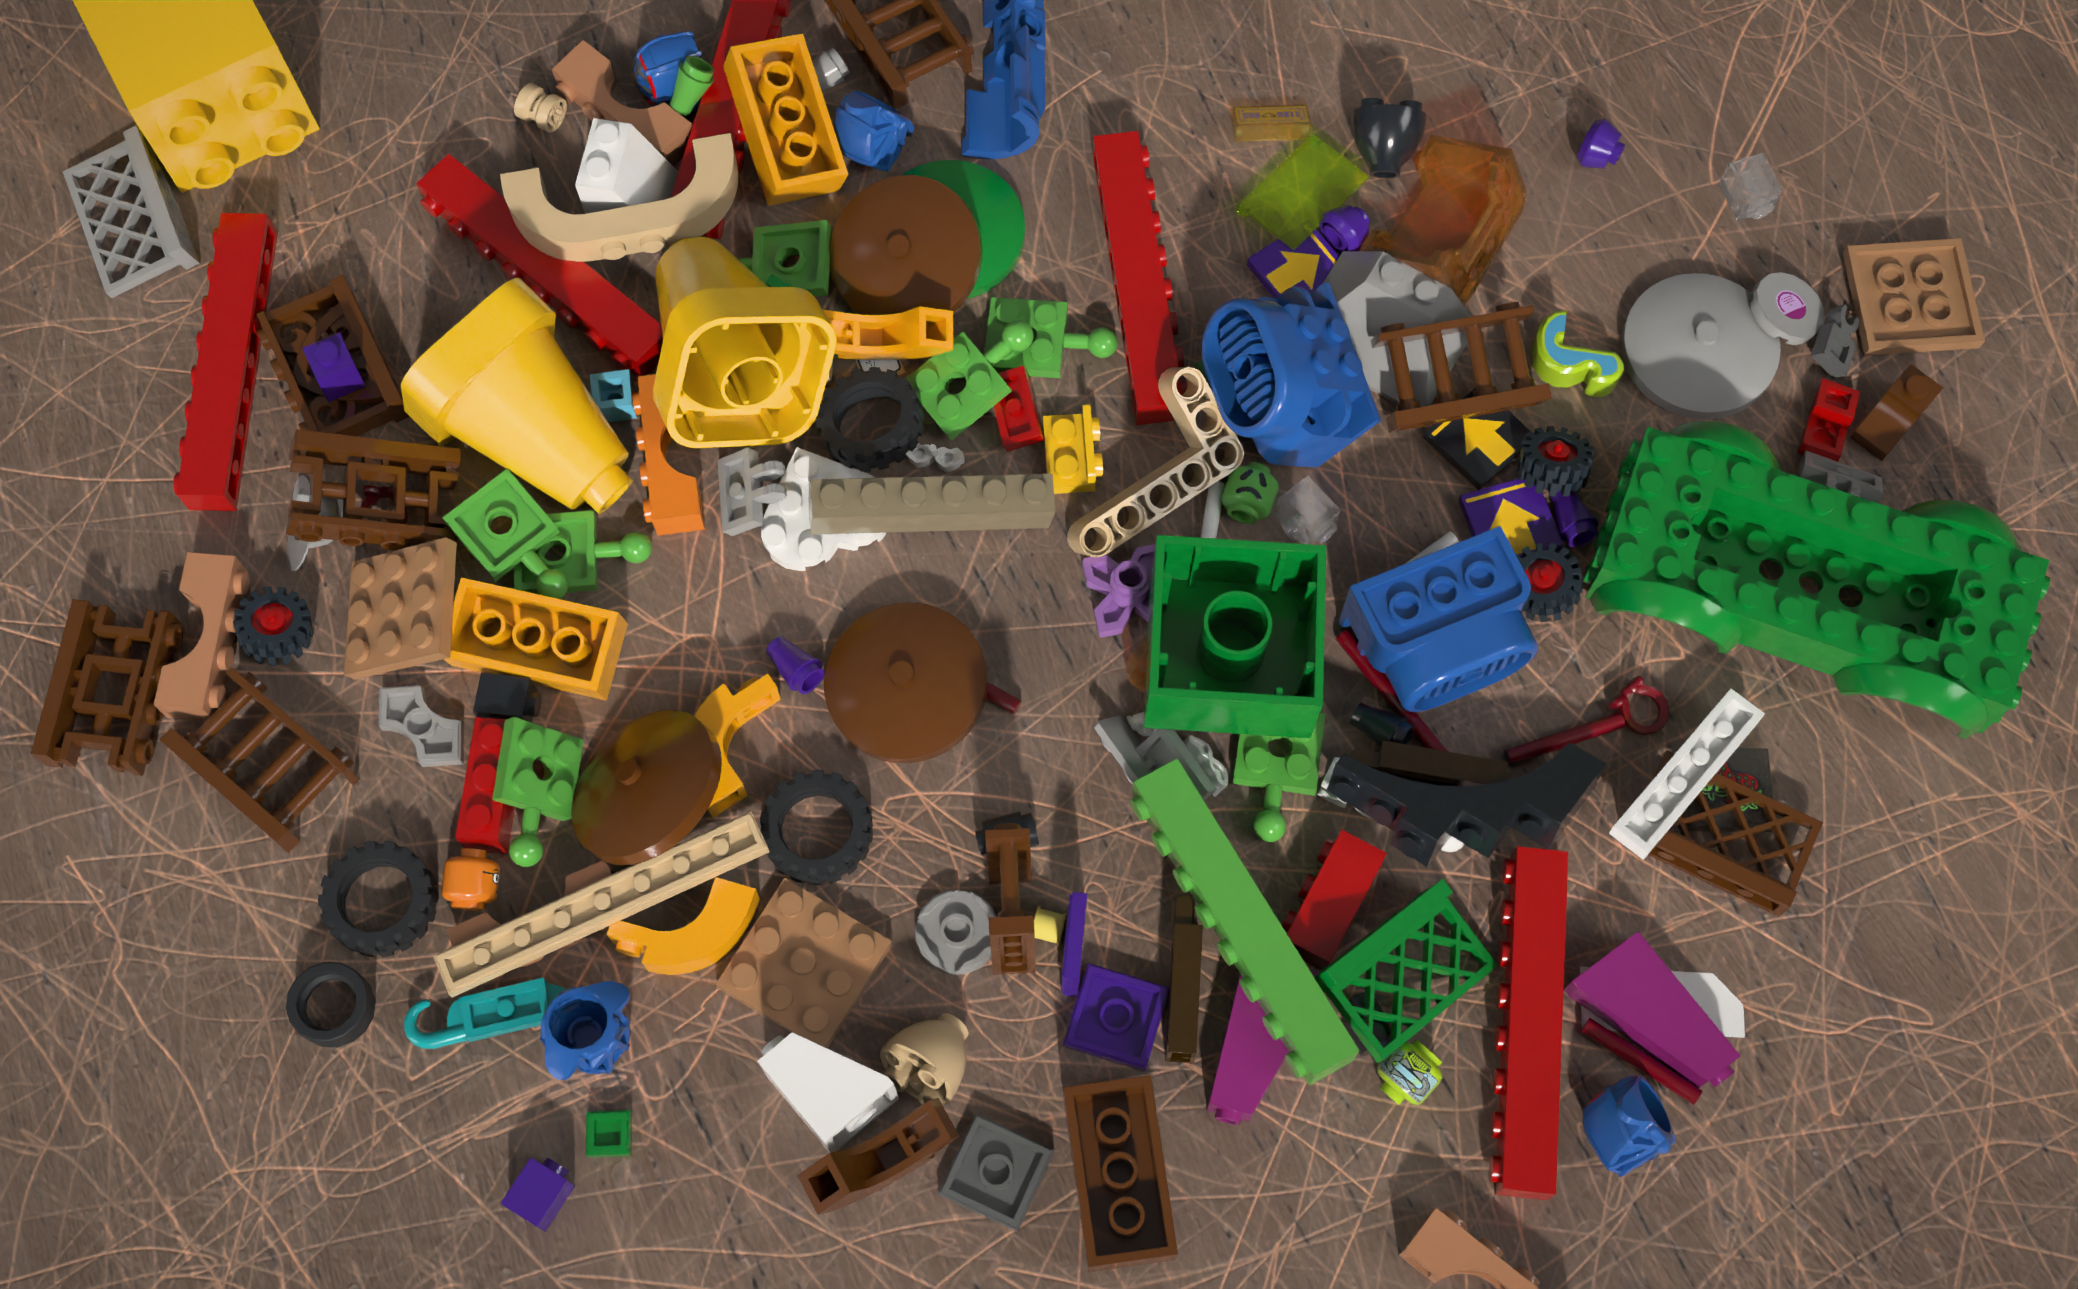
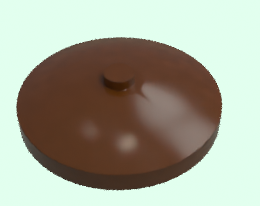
M899 175L885 178L859 192L846 205L838 217L829 247L830 269L834 283L845 302L860 315L897 314L919 306L949 310L954 313L973 290L981 270L983 255L980 229L974 215L965 202L944 184L916 175Z
M906 602L886 605L857 619L835 643L828 658L824 675L826 704L834 723L842 735L863 753L892 763H916L929 760L955 747L977 723L984 708L988 691L986 662L981 648L971 631L950 613L938 607L922 603Z
M662 710L643 715L616 731L591 757L579 778L574 792L571 810L572 824L580 843L599 859L615 865L642 863L665 853L678 844L701 820L716 793L722 767L721 751L716 737L696 717L678 710Z

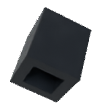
M481 673L473 708L476 717L494 719L516 717L531 723L533 717H538L541 708V694L537 691L530 678Z

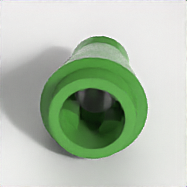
M687 56L685 61L680 62L669 106L681 115H690L693 107L714 82V77L712 76L714 73L713 66L696 56Z

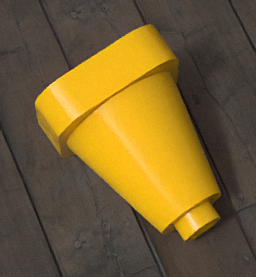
M693 237L684 238L673 243L660 258L655 272L663 344L653 386L654 403L670 436L680 445L690 448L777 445L792 441L801 436L811 427L818 415L836 348L835 331L817 299L810 292L802 288L768 287L722 244L714 239Z
M520 278L511 279L491 293L412 365L401 383L404 411L439 446L446 445L457 438L569 509L574 510L587 502L598 514H601L612 506L633 482L621 469L629 453L555 341L556 313Z

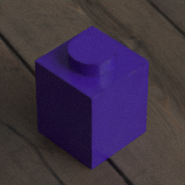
M340 333L302 348L328 402L366 387Z
M547 1157L543 1164L530 1158L500 1204L546 1232L575 1186L565 1179L569 1171Z

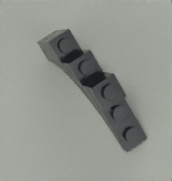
M1569 742L1553 759L1530 773L1516 778L1478 786H1439L1406 780L1373 769L1343 754L1335 764L1327 791L1337 796L1341 801L1352 805L1370 816L1377 823L1394 831L1395 833L1390 845L1400 850L1407 857L1413 858L1427 867L1451 836L1464 843L1467 847L1489 858L1510 829L1514 828L1530 840L1549 850L1594 790L1606 763Z

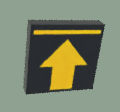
M1476 387L1463 399L1474 397L1473 391L1476 390ZM1503 411L1434 424L1424 432L1423 438L1469 482L1480 490L1519 456L1523 438L1525 439L1526 434L1531 431L1510 411Z

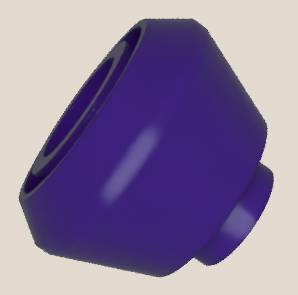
M1608 119L1595 120L1585 136L1577 155V160L1582 167L1605 169L1608 163L1616 165L1626 144L1620 142L1622 134Z
M1344 205L1322 214L1320 230L1325 240L1339 254H1342L1343 251H1360L1369 234L1368 225L1370 221L1367 214L1361 208Z

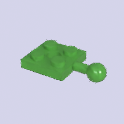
M828 220L754 227L752 257L740 258L738 260L763 283H766L769 276L774 274L794 287L807 290L814 297L828 295L829 247L832 227ZM789 256H800L794 266L783 267V262Z
M991 297L984 353L1002 340L1003 329L1009 322L1022 320L1032 328L1033 333L1036 335L1035 340L1024 351H1011L993 368L997 373H1001L1024 365L1029 376L1061 378L1064 348L1089 349L1094 356L1107 358L1117 350L1118 338L1115 332L1107 327L1096 328L1090 334L1067 333L1068 302Z
M1022 320L1011 321L1003 329L1002 340L997 342L983 355L967 335L961 332L953 339L952 351L932 356L906 378L910 382L912 389H915L920 403L951 441L1012 391L993 366L1011 351L1019 352L1026 350L1033 341V330L1028 323ZM956 378H965L966 386L963 391L958 394H950L948 391L950 383Z
M508 469L504 470L442 517L448 527L495 582L522 562L534 577L537 578L536 590L539 595L561 599L566 595L569 588L566 575L560 570L549 569L535 553L536 550L560 533L559 529ZM498 516H507L512 519L513 524L507 533L495 534L490 530L491 522Z
M593 510L547 514L558 527L560 533L535 551L549 569L560 570L566 575L569 582L567 593L598 591L597 558L623 556L630 563H642L651 555L652 543L647 535L636 531L628 533L621 541L597 542V516ZM561 545L566 548V554L558 561H549L545 558L546 552L552 546ZM522 562L514 567V589L538 594L536 590L537 578L534 577Z
M1320 713L1311 738L1239 734L1233 784L1266 789L1264 810L1259 812L1253 821L1255 835L1264 842H1275L1286 831L1285 818L1279 812L1282 791L1312 796L1316 794L1325 714ZM1275 740L1283 741L1288 744L1291 752L1285 757H1276L1268 750V744Z
M513 717L506 719L504 723L492 800L524 809L520 835L516 836L510 843L509 855L515 864L522 867H530L538 863L543 855V844L537 837L540 815L560 821L572 819V801L578 781L584 740ZM535 759L539 760L544 767V777L542 780L538 779L533 772Z

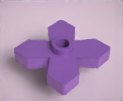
M1155 544L1137 547L1130 560L1119 564L1107 555L1083 559L1082 569L1086 586L1106 595L1094 610V619L1099 637L1122 634L1134 612L1149 622L1150 581Z

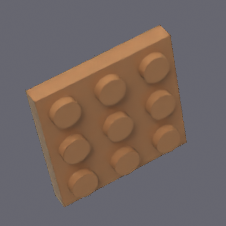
M1962 238L1850 245L1846 247L1843 257L1855 314L1859 318L1858 328L1864 356L1980 348L1985 342Z
M445 537L352 562L344 676L356 680L450 658L456 542Z
M784 878L715 986L790 1033H795L828 1049L893 944L890 939Z

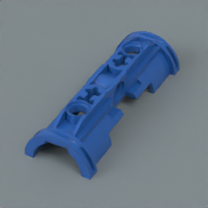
M983 0V27H993L994 51L983 59L984 92L971 89L966 91V137L962 139V155L978 159H1002L1025 152L1038 140L1039 120L1045 111L1046 43L1044 0Z

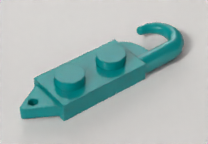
M543 977L459 997L449 1008L447 1028L428 1033L419 1030L416 1024L418 1014L431 1004L429 999H424L416 1002L408 1010L404 1018L405 1034L415 1046L422 1049H436L465 1041L473 1042L540 1026L542 1017L549 1004L567 988L547 983V980Z

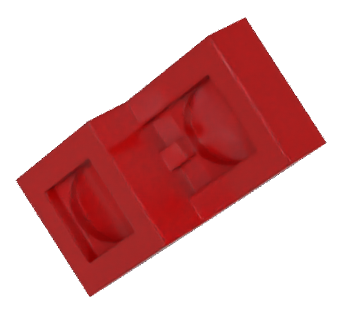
M1822 378L1811 405L1797 453L1804 455L1806 450L1838 462L1842 455L1848 427L1855 416L1860 391Z

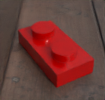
M1024 365L998 373L1012 390L994 405L1005 450L1010 452L1044 441L1028 371Z

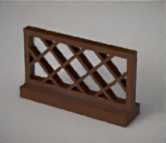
M1668 750L1664 752L1652 780L1674 756V753ZM1716 773L1704 788L1715 785L1724 789L1730 804L1710 810L1701 791L1696 799L1702 813L1684 819L1680 816L1648 855L1779 917L1792 905L1797 893L1795 889L1823 822ZM1736 796L1743 798V800L1738 801ZM1752 803L1762 807L1769 822L1749 828L1741 807ZM1733 810L1741 831L1722 837L1713 816ZM1775 814L1783 818L1777 819ZM1705 819L1714 840L1700 844L1691 839L1686 825ZM1794 822L1809 829L1804 842L1789 847L1780 825ZM1678 828L1680 834L1673 831L1672 829ZM1772 828L1781 850L1762 856L1752 834ZM1744 837L1753 859L1739 862L1731 858L1725 843ZM1717 846L1719 852L1711 848ZM1799 851V854L1795 861V858L1792 853ZM1784 856L1791 871L1787 882L1784 883L1771 877L1765 861ZM1757 865L1758 870L1750 866Z

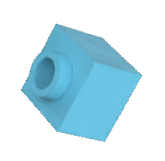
M629 369L590 374L591 396L608 422L637 419L632 398L635 388Z

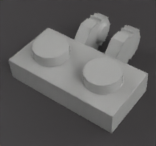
M745 448L717 460L722 532L735 536L764 525L762 504H773L787 497V488L776 483L761 487L760 481H773L778 477L784 476L785 465L775 460L759 464L758 452L751 448Z
M1806 450L1799 463V477L1876 503H1878L1883 493L1882 477Z

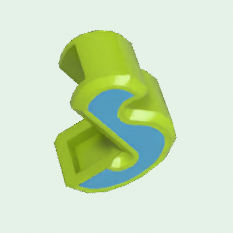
M1567 311L1552 312L1540 324L1531 348L1532 367L1539 378L1554 387L1568 388L1580 382H1585L1587 384L1584 390L1585 394L1592 397H1604L1612 393L1623 374L1624 365L1621 358L1616 352L1563 345Z

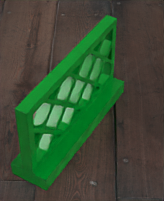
M1444 879L1423 890L1314 976L1321 990L1327 994L1377 1063L1392 1054L1498 966L1447 898L1453 891ZM1440 912L1451 925L1450 938L1433 935L1434 917ZM1422 926H1424L1423 932L1417 931V930H1419ZM1407 938L1423 941L1422 961L1405 958V940ZM1433 944L1450 947L1449 967L1432 964ZM1395 949V955L1388 954ZM1460 950L1471 952L1481 967L1474 973L1460 970ZM1378 961L1394 964L1393 985L1375 981L1376 963ZM1404 966L1422 970L1421 991L1403 987ZM1366 972V979L1359 976ZM1432 973L1449 976L1448 994L1446 996L1431 993ZM1459 978L1464 979L1461 984H1459ZM1349 984L1365 987L1364 1008L1352 1006L1342 990ZM1375 990L1393 993L1392 1014L1374 1011ZM1403 996L1420 999V1017L1417 1020L1402 1017ZM1430 1002H1435L1436 1004L1430 1008ZM1373 1019L1391 1023V1041L1384 1047L1373 1034ZM1401 1025L1408 1026L1401 1032Z

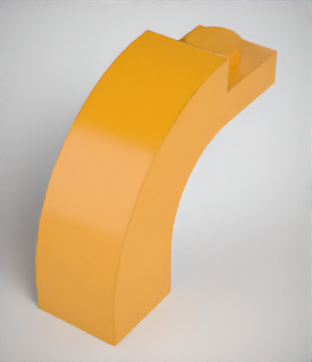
M921 306L902 313L888 315H860L823 310L836 334L834 354H838V358L876 361L906 360L935 356L953 350V311Z
M769 674L764 675L760 679L758 677L749 679L740 686L738 693L734 696L726 685L722 684L705 699L694 716L713 733L721 751L722 767L720 780L714 798L707 809L712 818H715L748 796L743 783L728 762V750L732 737L743 724L781 700L778 688Z
M715 877L703 911L685 927L673 931H656L620 920L609 926L607 936L616 945L615 950L622 954L640 957L641 952H643L642 964L648 972L666 975L695 972L721 960L740 943L752 924L760 897L755 888Z

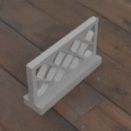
M137 126L123 132L125 141L63 171L105 293L111 298L178 265L188 270L200 264L164 165ZM128 155L129 162L123 174L111 171L117 159ZM91 172L97 174L89 191L80 188L77 179ZM108 177L119 180L112 198L100 194ZM130 184L139 186L141 190L134 204L122 201ZM96 201L108 204L100 221L91 219L90 216ZM118 208L130 211L123 228L111 225ZM141 214L151 217L152 220L145 235L133 232ZM107 231L119 234L111 252L103 250L101 247ZM130 238L142 241L134 259L122 255ZM152 245L162 247L165 255L164 258L152 264L144 262ZM118 262L129 264L130 267L126 276L114 282L112 274Z

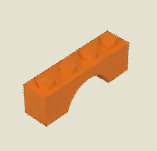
M656 374L638 376L639 391L633 392L632 398L636 416L641 415L642 427H636V438L639 451L645 450L646 462L639 463L642 486H648L649 498L643 499L646 523H653L657 536L705 530L702 496L696 477L676 471L666 461L667 449L673 438L670 436L653 400V386Z

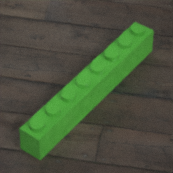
M1178 758L1134 781L1132 789L1133 798L1130 799V804L1135 815L1141 822L1147 820L1154 831L1151 834V838L1157 851L1162 857L1168 855L1176 867L1173 870V875L1179 887L1185 893L1190 891L1198 903L1195 906L1198 918L1206 929L1212 927L1220 939L1217 943L1220 954L1229 966L1235 964L1243 977L1239 981L1245 995L1252 1003L1257 1001L1265 1013V1016L1262 1017L1263 1023L1270 1036L1274 1040L1280 1038L1289 1052L1285 1057L1294 1075L1297 1078L1303 1076L1310 1086L1354 1061L1359 1052L1358 1047Z

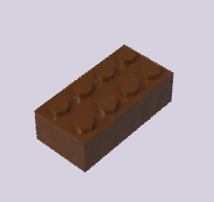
M1151 1075L1063 1087L1065 1114L1088 1273L1176 1260L1178 1250Z

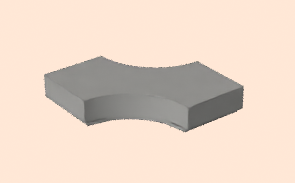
M421 685L380 687L379 727L382 731H393L408 737L416 747L418 761L422 767L464 764V724L461 721L446 719L431 711L426 703L424 689Z

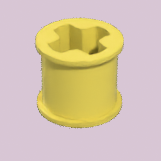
M1038 906L1034 918L1035 938L1053 942L1060 946L1067 913L1060 914L1041 909V906Z

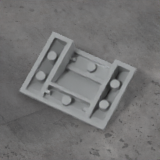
M1343 251L1324 281L1325 283H1330L1343 320L1349 329V336L1355 352L1362 363L1363 373L1369 389L1397 405L1400 403L1388 345L1372 348L1371 340L1381 333L1380 328L1391 324L1404 323L1405 329L1471 317L1451 288L1385 252ZM1465 331L1442 335L1449 372H1451L1467 345ZM1427 339L1404 342L1415 401H1420L1421 407L1431 405L1437 395Z

